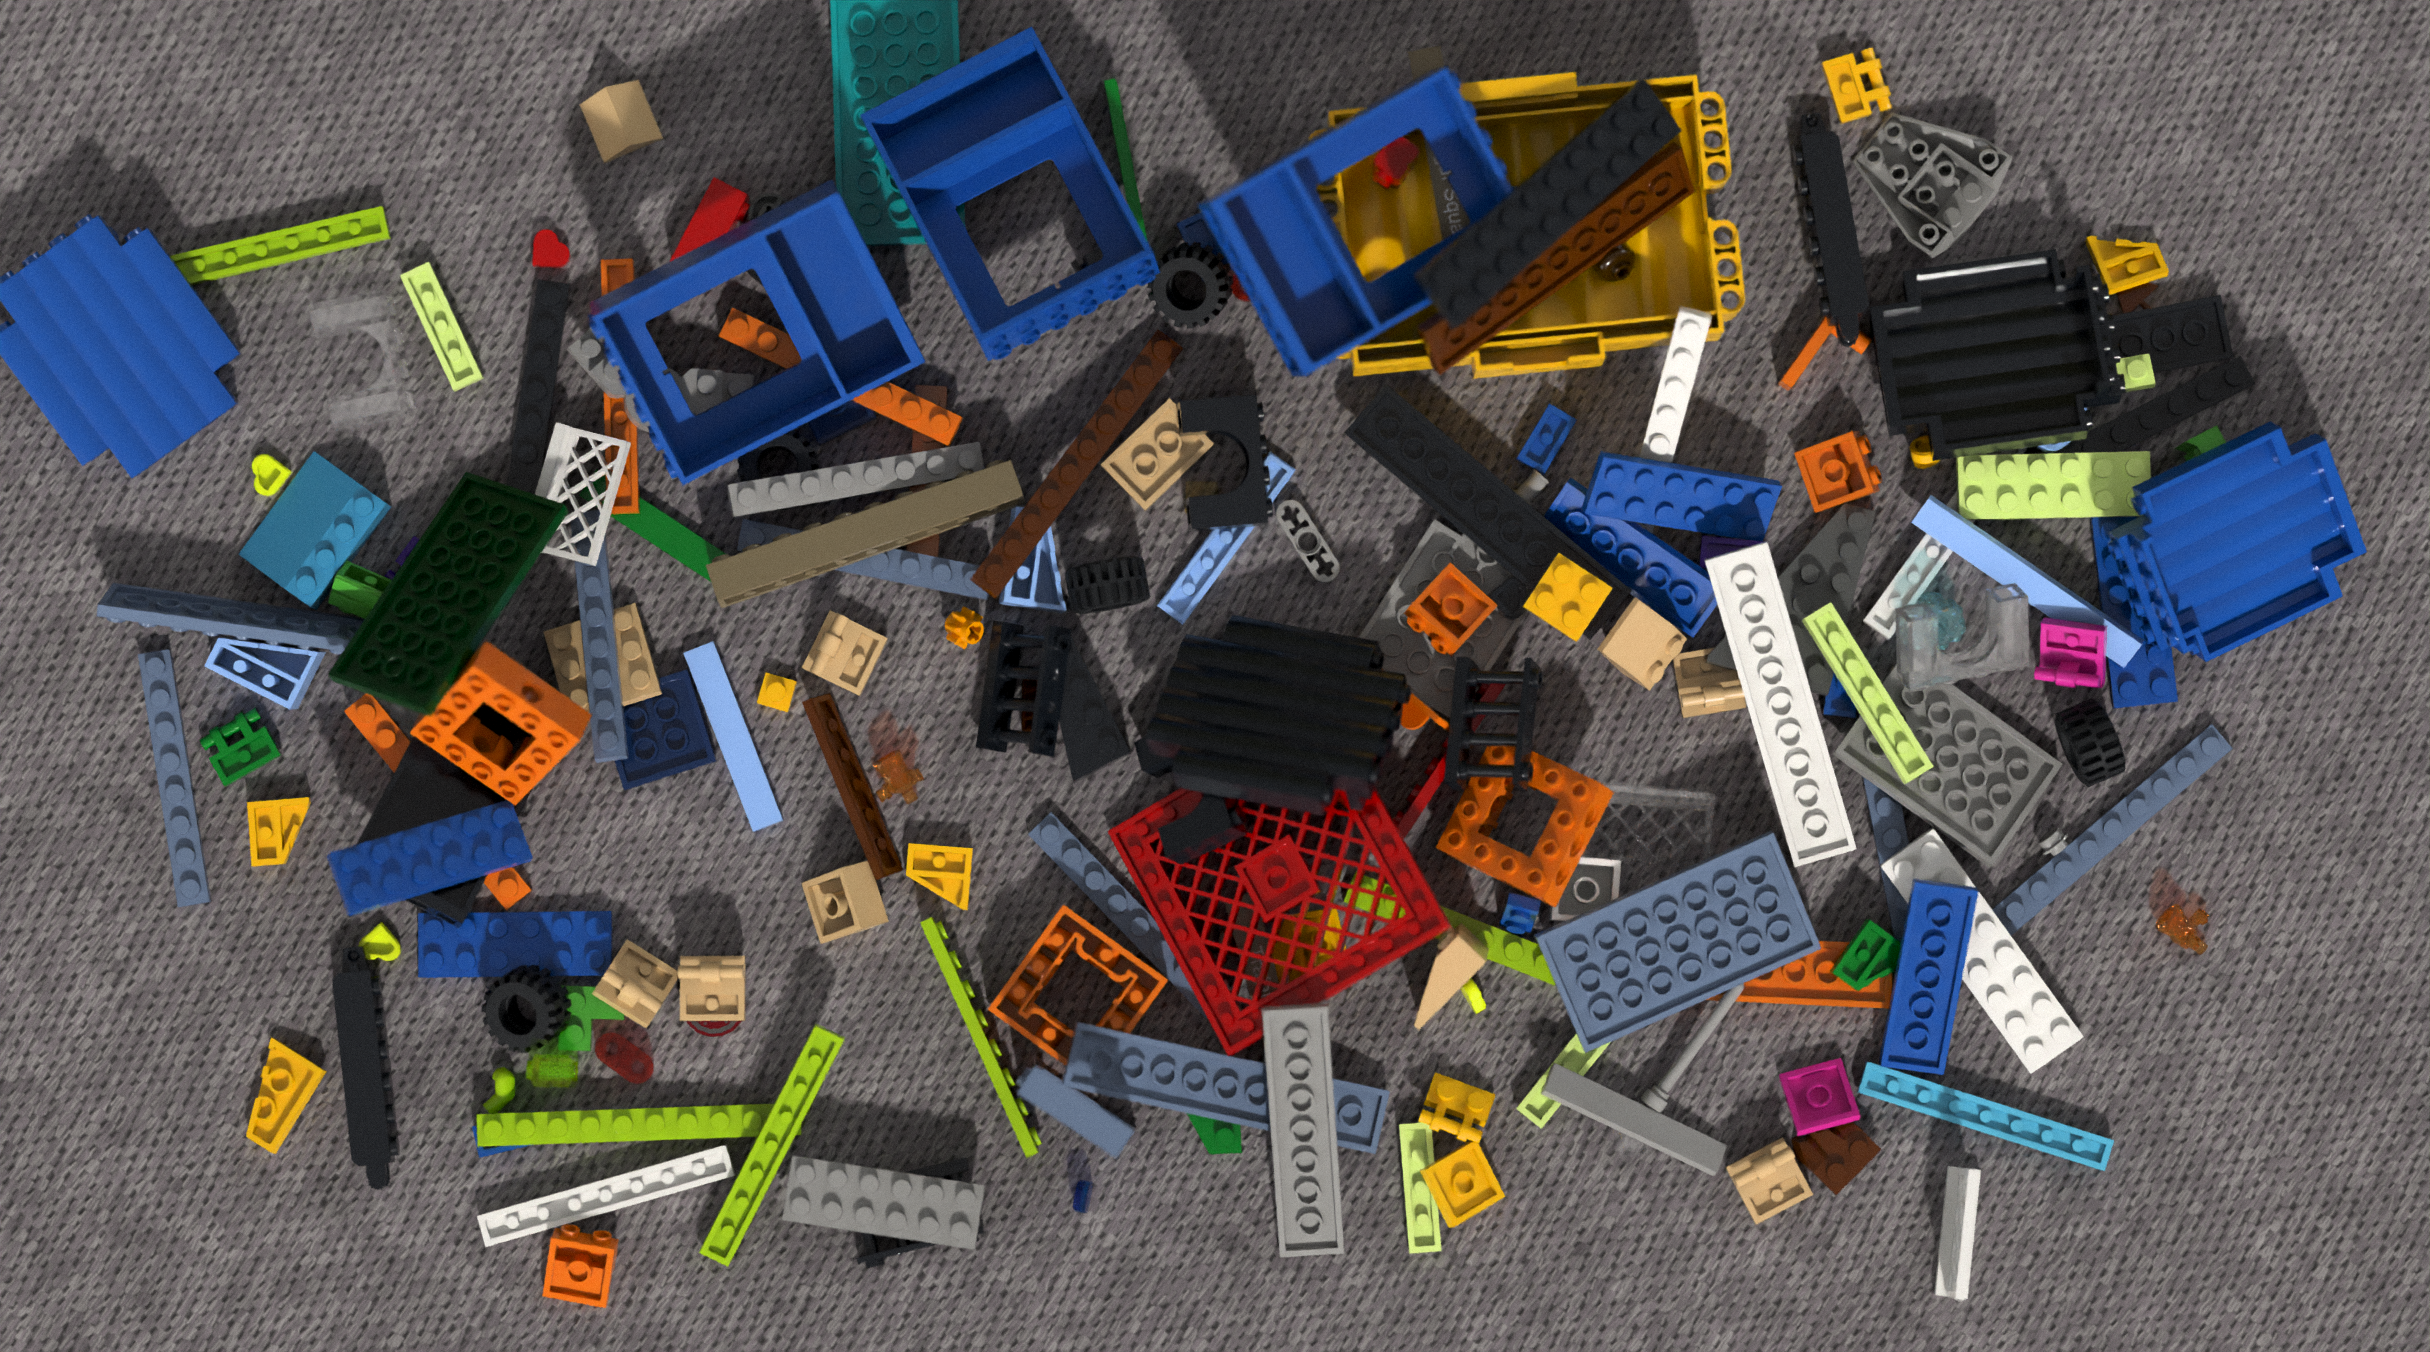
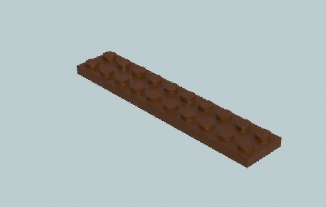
M1673 142L1645 162L1458 328L1451 329L1439 311L1419 324L1417 327L1432 368L1439 375H1442L1592 267L1612 248L1622 245L1693 194L1695 190L1682 148Z

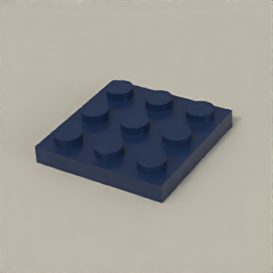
M687 669L658 678L662 691L661 695L623 706L629 758L614 761L624 791L717 762Z

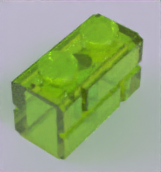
M535 1054L532 1057V1061H527L526 1078L527 1080H532L534 1087H576L578 1084L579 1058H577V1055Z

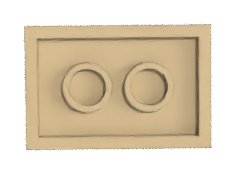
M1169 398L1101 463V466L1146 511L1214 446V443L1205 434L1179 436L1177 405Z

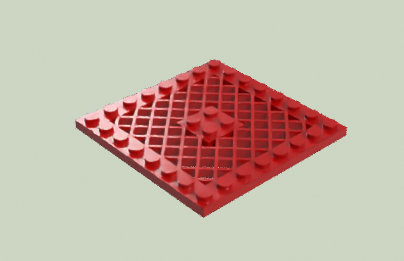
M1375 786L1372 798L1366 800L1363 811H1360V813L1357 810L1350 809L1346 791L1335 789L1333 802L1329 807L1326 806L1325 809L1327 815L1323 829L1309 825L1312 813L1304 812L1302 822L1299 823L1288 820L1290 809L1282 808L1280 817L1266 814L1268 808L1266 804H1260L1258 812L1245 808L1246 801L1239 799L1238 804L1244 813L1257 816L1253 833L1246 832L1247 835H1245V837L1251 838L1247 855L1233 852L1236 840L1227 843L1225 850L1220 848L1212 850L1224 854L1219 872L1205 868L1209 852L1200 856L1198 866L1189 863L1179 864L1164 857V849L1158 828L1191 813L1201 802L1204 792L1179 788L1107 831L1228 1056H1232L1264 1037L1263 1007L1323 1003L1452 927ZM1340 795L1350 813L1336 809ZM1335 814L1349 817L1344 835L1330 831ZM1265 818L1278 822L1274 839L1260 836ZM1355 823L1366 841L1352 837ZM1286 824L1300 828L1296 841L1290 834L1283 837ZM1307 830L1321 833L1317 851L1303 848ZM1329 836L1343 839L1338 857L1324 853ZM1259 840L1271 843L1270 846L1255 854ZM1159 841L1158 846H1157V850H1156L1155 847L1153 846V844H1154L1155 842ZM1350 842L1364 845L1360 863L1346 859ZM1371 851L1381 869L1367 865ZM1302 852L1315 856L1312 870ZM1231 856L1244 860L1234 866L1239 877L1226 874ZM1322 858L1337 862L1332 879L1318 876ZM1162 861L1175 864L1172 878ZM1344 864L1358 867L1354 885L1339 881ZM1183 867L1196 870L1192 888L1178 884ZM1365 870L1380 873L1375 891L1361 887ZM1204 873L1218 876L1213 894L1199 890ZM1225 878L1239 882L1234 900L1220 896ZM1386 879L1396 897L1382 893ZM1317 880L1330 883L1326 901L1312 898L1322 892ZM1338 886L1352 890L1348 907L1333 904ZM1245 888L1255 905L1242 902ZM1177 889L1190 892L1187 906ZM1359 892L1374 896L1369 913L1355 910ZM1198 895L1211 898L1207 916L1193 912ZM1381 898L1395 901L1391 919L1376 916ZM1219 901L1233 904L1228 922L1214 918ZM1310 902L1324 906L1320 924L1306 920ZM1302 904L1299 917L1285 914ZM1240 906L1254 910L1249 928L1236 924ZM1332 908L1346 912L1341 929L1327 926ZM1401 908H1403L1406 914L1399 918ZM1353 914L1367 918L1363 936L1349 932ZM1260 916L1264 923L1274 920L1271 934L1257 930ZM1192 917L1205 920L1202 934ZM1283 918L1297 922L1292 940L1278 936ZM1375 920L1388 923L1385 927L1371 934ZM1213 923L1227 926L1222 944L1208 940ZM1304 924L1318 928L1314 946L1300 942ZM1234 928L1248 932L1243 950L1229 946ZM1326 930L1340 934L1335 952L1321 948ZM1255 934L1269 938L1265 956L1251 952ZM1347 936L1361 940L1344 950ZM1276 941L1291 944L1286 962L1272 958ZM1207 945L1221 948L1217 962ZM1298 946L1312 950L1308 968L1293 964ZM1228 951L1242 954L1237 972L1223 968ZM1319 953L1333 956L1316 966ZM1249 957L1263 960L1259 978L1245 974ZM1270 963L1285 966L1280 984L1266 980ZM1292 969L1306 972L1288 983ZM1223 973L1236 976L1232 990ZM1243 979L1257 982L1252 1000L1239 996ZM1264 985L1278 988L1261 999ZM1238 1001L1250 1004V1006L1242 1010Z

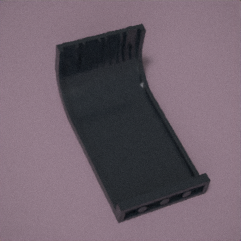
M485 702L471 714L481 720L480 723L499 736L503 735L513 745L511 752L513 754L519 750L527 736L529 738L532 736V734ZM414 736L356 845L499 803L506 799ZM532 789L522 798V800L516 806L513 804L517 817L519 816ZM487 875L405 899V901L460 928Z

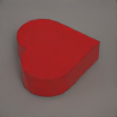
M544 229L537 232L533 241L532 266L560 268L567 265L571 258L568 247L560 243L557 235L551 230Z

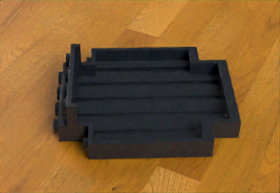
M2056 249L1903 271L1902 286L1905 302L1873 306L1869 309L1871 335L1889 436L1927 431L1932 461L2086 439L2088 429L2093 428L2090 410H2085L2084 408L2120 403L2121 394L2126 393L2124 375L2118 374L2116 363H2120L2118 344H2112L2111 333H2115L2114 318L2112 314H2107L2105 303H2109L2108 286L2101 283L2100 274L2091 275L2089 265L2076 266L2074 277L2066 278L2063 259L2058 260Z
M1232 615L1227 623L1223 641L1189 634L1185 635L1180 644L1177 659L1170 670L1166 687L1160 695L1156 712L1149 723L1145 739L1150 754L1175 758L1172 776L1177 788L1318 815H1324L1327 804L1333 802L1335 789L1346 791L1350 809L1363 811L1366 800H1370L1373 796L1374 784L1380 782L1384 757L1390 755L1394 730L1398 731L1400 728L1403 705L1408 704L1410 700L1411 686L1408 685L1405 674L1381 670L1384 663V653L1380 651L1378 641Z

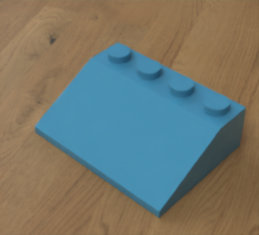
M313 451L240 551L239 555L306 605L317 610L332 590L334 578L344 563L353 561L392 506Z

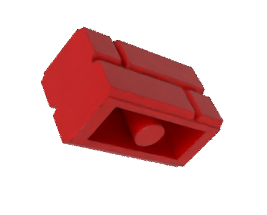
M1403 136L1386 145L1373 160V181L1385 190H1389L1390 187L1399 189L1407 178V173L1410 174L1418 163L1419 148Z

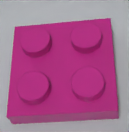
M1841 1058L1779 1074V1081L1797 1136L1860 1120V1113Z

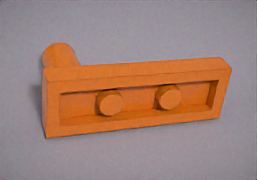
M1826 316L1778 382L1787 391L1796 383L1829 334L1831 333L1837 337L1835 326H1828ZM1859 330L1860 333L1856 343L1849 347L1862 355L1872 341V338Z

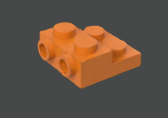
M1851 431L1794 452L1815 513L1880 491L1878 484L1882 483V476L1876 465L1871 466L1867 454L1871 453L1872 449L1866 435L1861 436L1859 431Z
M1449 563L1409 606L1404 614L1408 617V625L1414 631H1424L1432 638L1431 645L1436 651L1441 654L1447 652L1450 656H1453L1498 605L1452 563Z
M571 1224L555 1228L550 1240L542 1296L606 1308L609 1300L612 1273L615 1269L619 1239L612 1238L611 1233L603 1230H596L593 1234L582 1233L578 1226Z

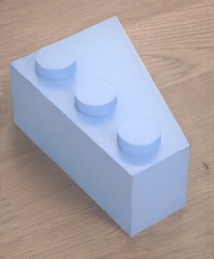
M1016 506L1011 510L1009 527L1024 507ZM1051 526L1001 591L999 604L1057 613L1067 611L1062 594L1061 578L1057 567Z
M218 637L204 667L291 710L299 708L326 651L304 650L299 647L270 645L264 642Z

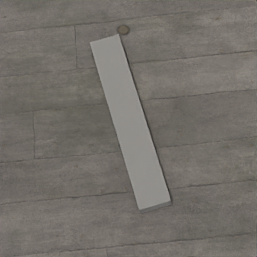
M1556 1063L1551 1066L1541 1092L1542 1095L1712 1176L1718 1173L1727 1147L1726 1144Z

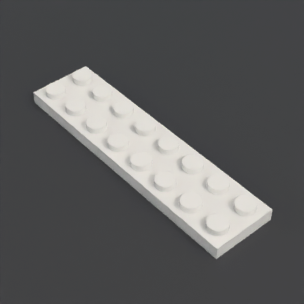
M1933 827L1880 864L1907 903H1909L1913 879L1976 887ZM1978 892L1962 979L2027 1070L2032 1074L2084 1036L1981 893Z

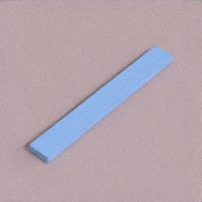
M1929 496L1913 518L1911 523L2050 618L2107 626L2106 656L2123 668H2125L2143 644V639L1934 496Z

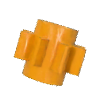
M965 606L962 607L961 612L953 611L945 621V630L948 632L946 639L963 649H966L968 643L976 644L984 633V627L981 623L983 617Z

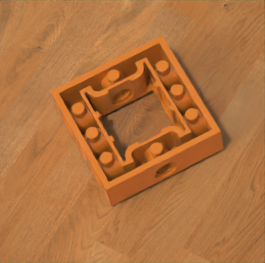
M485 641L471 656L432 716L420 713L410 733L516 806L580 741L592 714ZM483 702L532 734L530 738L527 736L523 740L515 754L511 753L513 745L503 735H497L481 724V720L471 715Z
M1487 746L1478 764L1514 765L1516 747ZM1531 750L1530 762L1533 764V779L1531 782H1528V787L1534 791L1538 789L1558 801L1531 857L1489 838L1492 829H1496L1499 824L1496 821L1507 800H1511L1513 796L1511 794L1515 786L1512 783L1513 778L1471 777L1436 848L1449 857L1556 908L1614 792L1602 783Z
M1063 904L987 1010L1066 1066L1074 1031L1034 1002L1071 950L1124 987L1098 1024H1096L1099 1027L1131 1033L1169 980Z

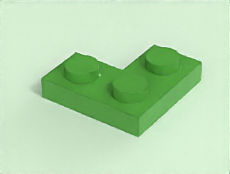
M566 986L568 993L565 996L566 999H571L572 1004L567 1009L571 1012V1017L566 1021L567 1027L559 1035L558 1050L591 1051L593 1019L625 1020V1015L592 995L596 987Z

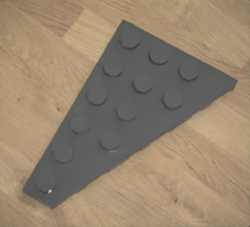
M1847 503L1836 512L1778 577L1810 690L1813 693L1827 696L1829 693L1834 672L1802 620L1831 602L1844 624H1847L1876 511ZM1726 635L1707 656L1706 663L1737 671Z

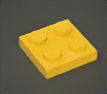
M1558 553L1523 607L1577 642L1612 590V587Z
M1471 1140L1420 1170L1449 1228L1456 1227L1505 1197L1480 1145Z

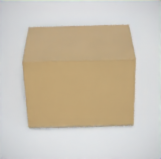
M639 80L607 86L580 104L604 163L663 139Z

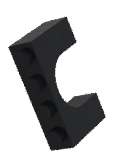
M1256 395L1179 401L1177 404L1179 436L1203 434L1227 436L1239 445L1246 460L1245 476L1235 490L1225 494L1194 496L1186 499L1188 531L1266 525L1268 517H1273V506L1271 498H1266L1265 485H1270L1268 466H1263L1262 454L1267 452L1265 434H1260L1259 422L1264 420L1262 402L1257 403Z
M1146 737L1134 742L1143 772L1158 778L1172 771L1175 758L1150 754ZM1204 793L1201 802L1191 813L1158 828L1166 858L1179 864H1184L1247 835L1244 825L1246 816L1243 809L1239 806L1237 799Z

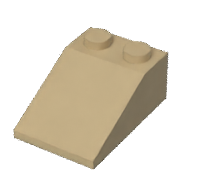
M1462 923L1455 929L1451 927L1444 931L1438 938L1439 942L1436 945L1438 949L1414 1023L1418 1030L1487 962L1489 949Z

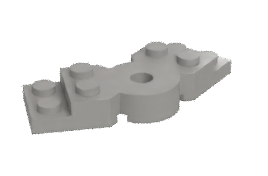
M590 328L569 346L567 351L609 398H624V410L628 419L639 429L649 432L647 427L650 425L649 422L642 423L634 408L635 404L632 399L635 397L634 394L627 395L619 380V366L612 367L604 352V338L597 339L592 328ZM670 368L663 371L664 374L669 371L671 372L691 412L695 415L753 387L754 375L724 373L723 370L691 368L681 377Z

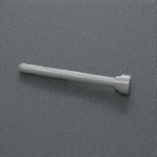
M1744 983L1725 992L1657 1086L1653 1085L1651 1089L1647 1088L1640 1097L1643 1102L1659 1113L1664 1110L1668 1104L1666 1100L1669 1095L1667 1093L1744 990Z

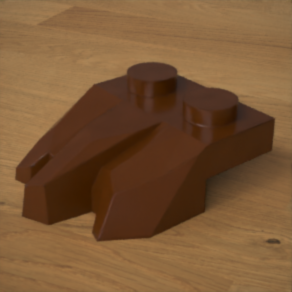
M1854 1122L1808 1133L1804 1137L1795 1136L1791 1139L1795 1157L1834 1195H1837L1882 1150Z

